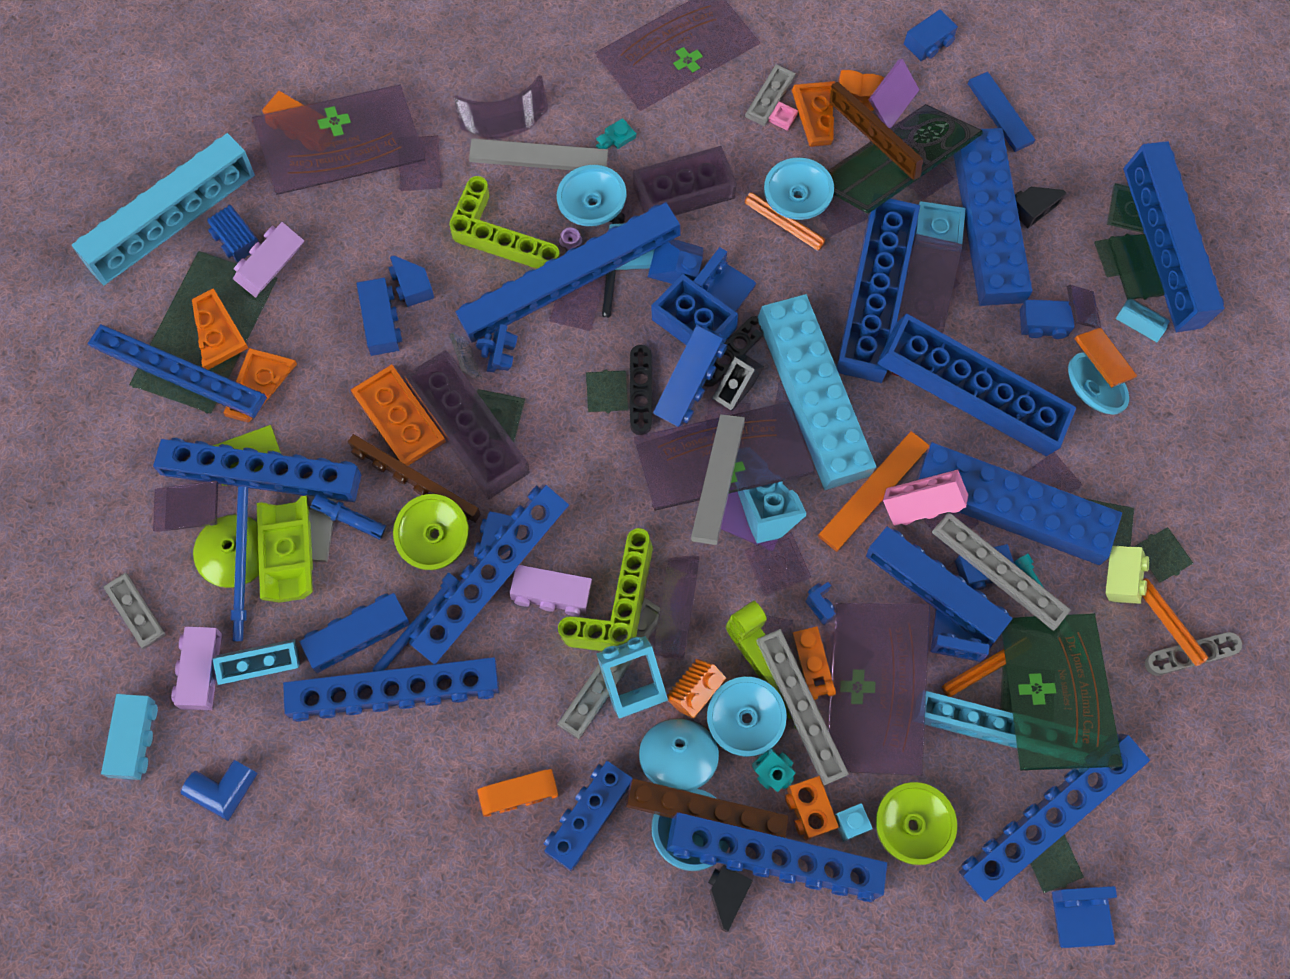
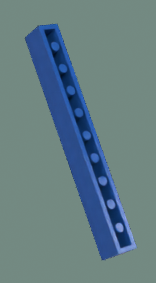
M667 202L655 205L648 212L640 216H633L627 223L619 227L614 226L610 228L607 233L600 237H593L586 244L568 250L565 255L557 259L548 260L542 267L527 271L515 281H508L501 288L493 292H486L480 299L472 303L463 304L455 311L471 343L485 337L486 333L492 334L499 330L500 324L507 326L680 236V223Z

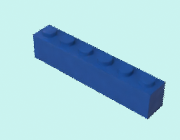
M887 526L868 549L867 558L935 609H938L974 638L982 640L984 644H989V649L1013 619L1009 616L1006 609L994 605L984 593L972 589L961 576L953 575L946 570L943 563L936 559H931L920 546L912 545L904 538L902 533L895 529L892 530Z

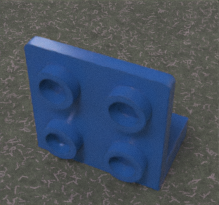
M719 247L693 282L737 312L756 286V282L728 265V262H726L727 251Z
M936 609L930 652L982 662L989 654L990 645L974 638Z
M1115 886L1062 889L1052 892L1061 948L1115 944L1108 899L1117 898Z

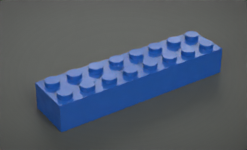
M1003 128L981 129V132L953 150L962 208H966L965 225L979 306L1023 304L1025 300H1028L1033 291ZM957 130L952 146L965 138L964 130Z
M1169 141L1143 144L1123 168L1176 333L1202 329L1225 309L1224 301L1220 296L1216 277L1213 275L1209 256L1205 251L1202 235L1198 230L1195 214L1191 210L1188 193L1184 189L1181 173L1177 168L1175 155L1171 150Z
M874 195L872 202H874L881 196ZM884 198L869 210L836 364L839 374L878 383L883 382L887 369L877 364L897 323L920 205Z
M907 313L895 324L877 362L880 366L1046 457L1061 448L1077 408Z
M931 442L925 453L916 480L958 470L968 493L966 508L958 511V513L1099 566L1109 558L1122 512Z

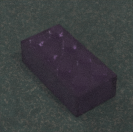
M722 146L633 170V186L644 213L648 212L651 207L667 202L674 215H679L735 199L737 183Z

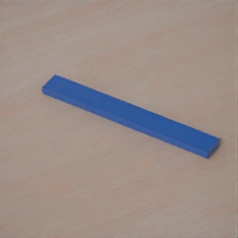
M102 324L99 325L87 343L90 347L252 418L256 417L267 399L263 393Z

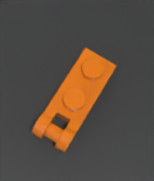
M818 626L793 632L805 682L813 699L817 700L818 696L828 694V697L836 695ZM824 679L825 684L815 686L814 681Z

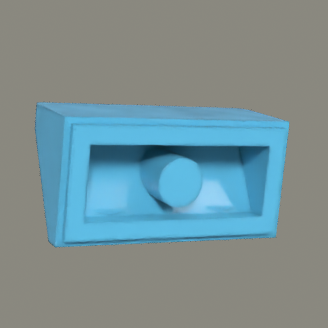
M1131 298L1126 300L1116 317L1118 321L1155 342L1159 341L1170 322L1165 317Z

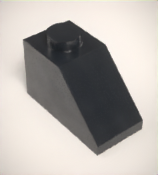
M1032 186L1024 192H1017L1015 199L1019 220L1027 228H1030L1061 204L1066 192L1061 189Z
M745 354L735 356L712 398L733 411L754 386L764 366Z
M725 865L720 870L714 869L708 883L712 885L709 892L721 930L728 932L753 880L736 871L727 869Z

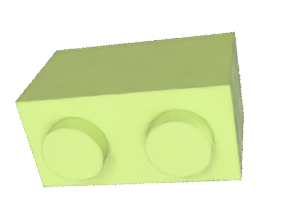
M1112 546L1106 584V595L1109 601L1141 604L1142 595H1146L1147 581L1143 580L1144 571L1148 572L1149 556H1145L1142 547Z

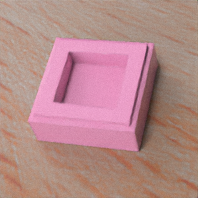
M778 102L768 122L788 131L798 115V110Z

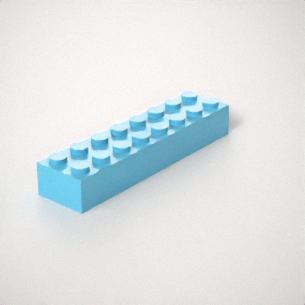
M228 133L221 138H217L213 144L203 151L196 153L188 162L178 166L174 172L164 179H160L153 187L139 194L135 200L125 207L118 209L114 215L100 222L89 233L79 237L72 244V247L90 272L103 286L254 177L255 174L245 150Z
M807 294L762 306L758 315L759 325H761V330H763L764 338L824 491L871 476L876 469V464Z

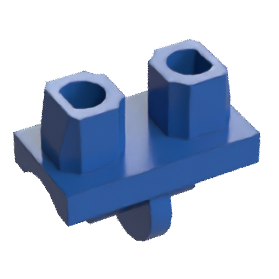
M499 325V330L494 332L493 340H491L492 334L486 333L484 339H478L476 342V348L482 351L481 357L487 358L490 352L487 372H494L496 369L508 371L512 366L513 356L504 354L502 351L503 348L513 350L518 336L507 332L506 325Z

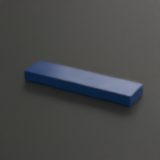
M988 71L968 81L969 87L998 128H1003L1004 138L1014 152L1034 144L1035 138Z

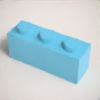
M296 639L220 654L213 658L218 685L299 668L301 665Z
M116 694L101 771L102 775L108 778L141 780L142 773H146L148 768V758L145 757L146 749L151 746L153 740V732L150 731L152 720L156 719L158 712L155 700L149 696Z

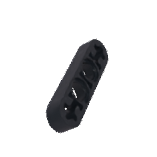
M752 316L747 319L724 343L727 345V348L723 355L729 356L731 362L727 365H722L717 357L714 363L717 368L713 374L714 379H706L703 386L712 387L724 377L734 357L746 354L763 337L761 325L759 330L756 329L751 334V337L748 335L752 327L751 324H759L758 316ZM736 339H743L747 346L743 349H738L734 346L733 342Z
M636 345L630 352V428L636 435H645L651 430L652 354L647 346ZM638 352H643V356H647L643 358V367H638V357H634L638 356ZM637 374H644L648 380L644 384H638L635 382L634 377ZM638 396H644L648 403L645 406H637L634 403V399ZM643 412V422L648 424H644L643 428H639L638 424L634 423L638 422L639 413Z

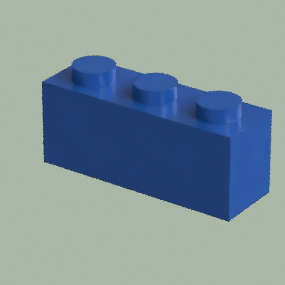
M385 277L357 282L370 355L374 356L400 351L398 343L403 341L400 328L395 329L394 321H399L396 307H391L390 300H395L392 285L387 286Z

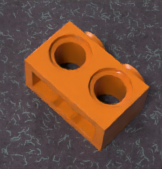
M820 776L787 788L788 794L785 795L787 806L790 810L794 809L797 820H794L796 830L799 836L804 835L805 841L839 828ZM800 790H807L811 794L812 799L810 803H804L799 799L798 794ZM815 815L820 819V829L810 827L808 823L809 816Z

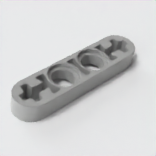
M1231 632L1196 641L1199 645H1206L1211 651V655L1205 663L1231 657L1242 649L1241 639ZM1226 641L1233 642L1234 644L1231 649L1225 647L1218 650V645ZM1180 645L1155 651L1148 655L1145 660L1147 671L1155 676L1176 672L1196 665L1188 656L1186 664H1181L1176 660V652H1184ZM1169 658V663L1162 665L1160 668L1153 665L1156 659L1162 661Z

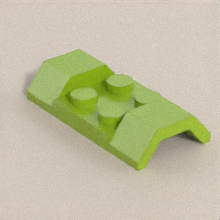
M307 495L301 496L294 503L281 505L259 502L257 503L260 599L278 603L305 599L313 592L312 541Z

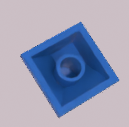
M672 239L655 248L647 277L673 284L684 274L694 281L700 271L703 247Z

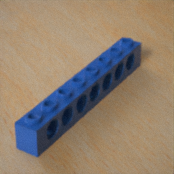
M171 438V440L161 439L153 467L162 476L315 497L318 493L327 499L354 503L362 476L358 467L348 461L334 463L325 458L312 460L297 454L290 457L283 456L275 451L261 453L252 448L239 450L224 444L217 447L210 446L202 441L188 443L179 438ZM190 455L186 461H182L185 456ZM214 459L211 464L206 465L208 460ZM239 462L236 467L230 468L233 463ZM263 465L260 471L254 472L256 467ZM282 469H288L285 474L278 475ZM307 472H313L310 477L303 478ZM330 476H337V478L334 481L327 482V479Z
M542 484L540 487L536 485L527 495L529 498L528 502L524 506L519 505L511 514L512 521L507 526L503 524L494 534L495 541L490 546L486 544L477 554L479 557L478 561L473 566L469 564L461 573L462 580L456 586L452 584L443 595L445 600L440 606L435 604L427 613L428 620L423 626L418 624L409 636L412 638L409 641L410 645L433 664L438 662L569 506L565 500L547 485ZM539 505L543 509V515L540 519L535 520L531 515V511L534 506ZM519 525H524L527 530L526 536L522 539H517L515 536V529ZM506 544L510 548V554L507 558L501 559L498 556V549ZM492 565L494 569L493 575L490 578H483L481 575L483 566ZM468 585H475L477 588L476 595L473 598H466L464 589ZM451 605H459L460 614L455 618H449L447 615V610ZM434 625L443 626V634L439 638L430 636V629Z
M495 657L283 682L284 711L286 716L293 718V721L301 722L309 720V716L319 715V718H333L338 712H346V715H358L362 713L363 709L371 708L373 712H384L389 710L388 706L399 705L400 709H409L415 707V703L425 702L427 706L441 704V700L452 699V702L455 703L465 702L468 700L467 697L478 696V699H490L494 697L495 693H499L497 664ZM469 676H476L478 682L476 685L468 687L464 684L465 679ZM443 679H450L452 681L450 688L446 690L439 689L438 685ZM417 682L426 684L425 689L420 693L412 692V688ZM392 685L399 686V691L396 695H386L388 687ZM366 688L373 690L370 698L360 699L362 690ZM340 691L346 692V697L342 702H334L336 693ZM315 694L319 695L318 703L308 706L307 701L309 697Z
M1116 733L1109 737L1104 743L1106 746L1101 751H1094L1084 759L1085 764L1078 770L1074 768L1064 776L1065 781L1060 786H1053L1048 789L1043 795L1045 798L1040 803H1033L1023 811L1024 816L1020 820L1008 823L1002 831L1004 833L999 838H992L982 846L983 851L976 857L974 855L970 856L962 863V869L959 873L984 902L1151 761L1129 735L1122 733L1118 735ZM1116 755L1118 765L1116 768L1111 769L1108 765V760L1111 756ZM1095 772L1098 776V782L1090 787L1088 776ZM1076 790L1078 798L1075 803L1069 804L1067 795L1070 791ZM1055 807L1057 817L1053 821H1048L1046 817L1047 811ZM1035 825L1037 834L1034 838L1028 839L1026 837V830L1029 826ZM1009 843H1015L1017 846V850L1012 856H1007L1005 853V848ZM990 860H994L996 862L995 871L990 874L985 873V864Z
M677 813L672 818L666 851L674 852L673 856L689 859L692 856L700 858V862L707 865H716V862L726 864V868L729 870L743 871V869L753 871L755 876L769 877V875L779 877V881L794 884L798 881L806 883L805 887L809 889L821 890L822 887L832 889L831 893L839 896H847L849 893L857 895V899L864 902H874L875 899L884 895L887 862L682 813ZM694 834L699 835L703 839L702 847L694 844L692 840ZM719 841H725L729 845V853H725L720 849ZM746 847H750L755 851V859H751L746 855ZM772 853H776L781 857V865L773 862ZM799 859L806 862L807 872L800 869L798 865ZM825 865L833 870V878L826 875ZM851 871L858 875L859 884L852 881Z

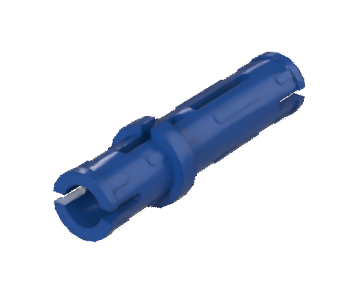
M318 493L310 507L331 517L330 519L333 521L343 522L378 540L382 538L387 527L385 524L345 507L344 503L340 501L338 503L331 501Z

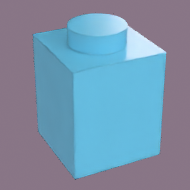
M862 803L835 814L839 826L838 831L843 842L873 829Z

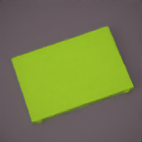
M271 425L212 445L219 447V445L224 444L239 450L252 448L261 453L275 451L281 454ZM239 462L233 463L230 468L236 467ZM263 465L256 467L254 472L260 471Z

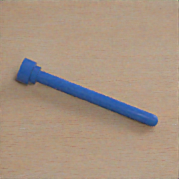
M450 573L445 575L441 580L443 582L440 585L441 589L372 669L373 672L384 671L412 639L409 636L412 630L418 624L423 626L428 620L426 615L435 604L440 606L445 600L443 595L452 584L456 586L460 582Z

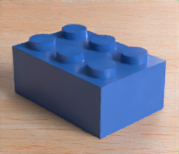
M684 274L651 305L652 321L685 345H687L696 325H703L727 339L737 329L738 313Z

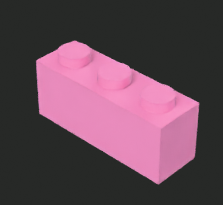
M954 470L886 488L883 502L894 526L898 524L907 525L918 519H931L942 513H955L966 508L968 493L959 471Z

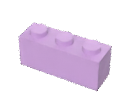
M283 222L277 228L272 225L264 235L266 240L262 244L257 242L249 251L251 256L247 261L242 258L234 267V270L237 272L233 280L255 298L286 265L304 242L300 236Z
M518 565L514 572L510 597L519 606L528 607L531 603L540 605L539 608L545 611H555V608L565 610V613L568 615L580 616V613L586 614L592 579Z
M185 627L184 635H180L179 649L181 650V656L175 666V674L178 676L177 685L172 689V701L179 709L212 710L216 684L213 658L220 653L222 633L217 628Z

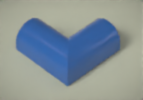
M233 760L219 783L198 771H194L183 784L181 795L229 821L258 773L236 760Z

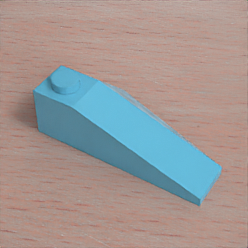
M750 448L738 450L736 463L743 461L745 470L735 472L738 481L735 482L755 541L756 543L779 539L806 517V511L797 493L783 485V480L779 476L775 477L767 469V464Z

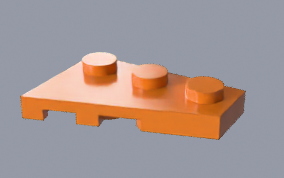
M835 81L796 84L792 88L795 103L810 147L831 145L834 139L833 105L830 104L831 85Z
M214 288L192 299L195 324L199 337L198 343L202 356V368L209 370L249 349Z
M249 348L236 382L265 394L267 397L264 402L265 404L297 365L296 360ZM227 406L223 412L226 417L248 423L253 419Z

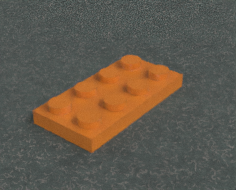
M392 364L351 389V393L397 459L403 464L409 466L446 442L444 436Z

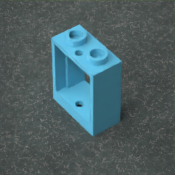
M646 636L631 638L627 643L619 646H609L596 654L612 706L619 719L668 701L652 645ZM646 655L654 683L618 695L610 668Z

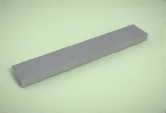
M471 139L469 162L574 170L586 165L607 167L608 149Z
M720 414L691 535L693 542L713 545L718 543L745 417Z
M950 512L946 514L932 531L935 536L1053 631L1071 611V609Z
M646 598L643 600L636 637L646 636L649 639L665 616L666 611ZM620 635L616 641H624L628 635ZM634 659L610 668L615 686L619 683ZM600 665L597 666L557 724L578 740L609 697Z
M781 629L758 638L756 642L812 763L821 778L823 786L849 775Z

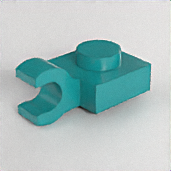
M622 118L605 128V133L596 138L599 142L596 147L598 149H608L615 145L619 149L635 139L636 132Z

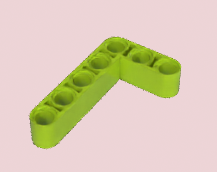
M474 176L468 180L449 224L452 239L455 242L536 269L542 267L548 261L544 258L550 256L553 259H557L560 257L558 247L552 243L481 221V215L489 199L488 184L486 179L481 176ZM460 228H465L463 231H457ZM482 235L487 236L486 238H479ZM504 242L509 243L508 245H501ZM526 249L531 250V251L528 252V253L523 252V251L526 250Z
M636 528L631 530L627 536L611 621L580 617L563 618L558 624V632L567 646L603 651L609 646H619L627 643L628 640L637 636L653 546L646 530ZM645 541L643 545L635 546L637 542ZM634 564H641L638 569H630ZM630 587H635V588H636V590H635L634 592H632V593H626V590H627L628 588H630ZM632 611L628 617H621L623 612ZM570 629H577L573 635H566ZM602 632L600 637L591 638L593 633ZM628 635L624 641H616L618 636Z
M753 600L732 614L725 628L757 676L772 685L780 694L756 642L758 638L765 636L761 628L767 618L759 604ZM785 704L786 714L788 719H790L792 717Z

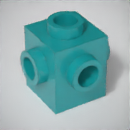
M773 748L761 754L751 764L754 771L759 775L757 780L766 789L769 790L772 787L777 793L781 788L786 789L794 780L793 776L796 774L791 766L794 762L783 751L778 754Z

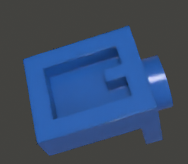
M829 582L824 585L818 583L808 591L809 596L805 601L823 625L830 622L836 614L830 600L822 597L831 587Z

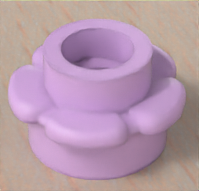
M566 228L560 234L559 243L562 247H566L567 250L577 248L582 243V237L575 228Z

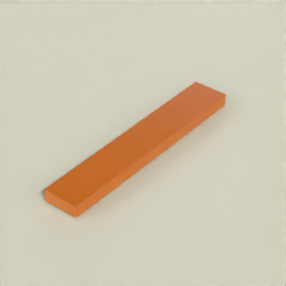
M910 431L825 526L818 537L838 552L883 501L886 488L896 486L924 455L930 445Z

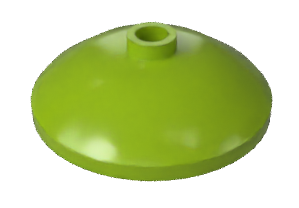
M425 494L412 499L400 510L394 523L393 538L396 549L407 563L419 569L438 570L451 565L461 556L469 538V525L464 511L450 498L438 494ZM438 530L439 536L435 539L432 538V532Z
M234 514L219 517L206 525L199 533L193 549L194 563L200 575L209 583L224 588H234L237 515ZM247 517L245 585L259 576L257 521L250 517ZM232 543L231 548L224 549L225 544Z
M909 782L893 788L884 796L876 813V830L882 845L893 857L911 865H926L939 860L951 849L957 834V818L950 801L938 789L924 783ZM909 821H915L917 823L916 830H911L909 828Z

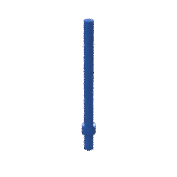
M238 487L234 610H231V621H233L232 641H243L244 621H247V610H244L249 487Z

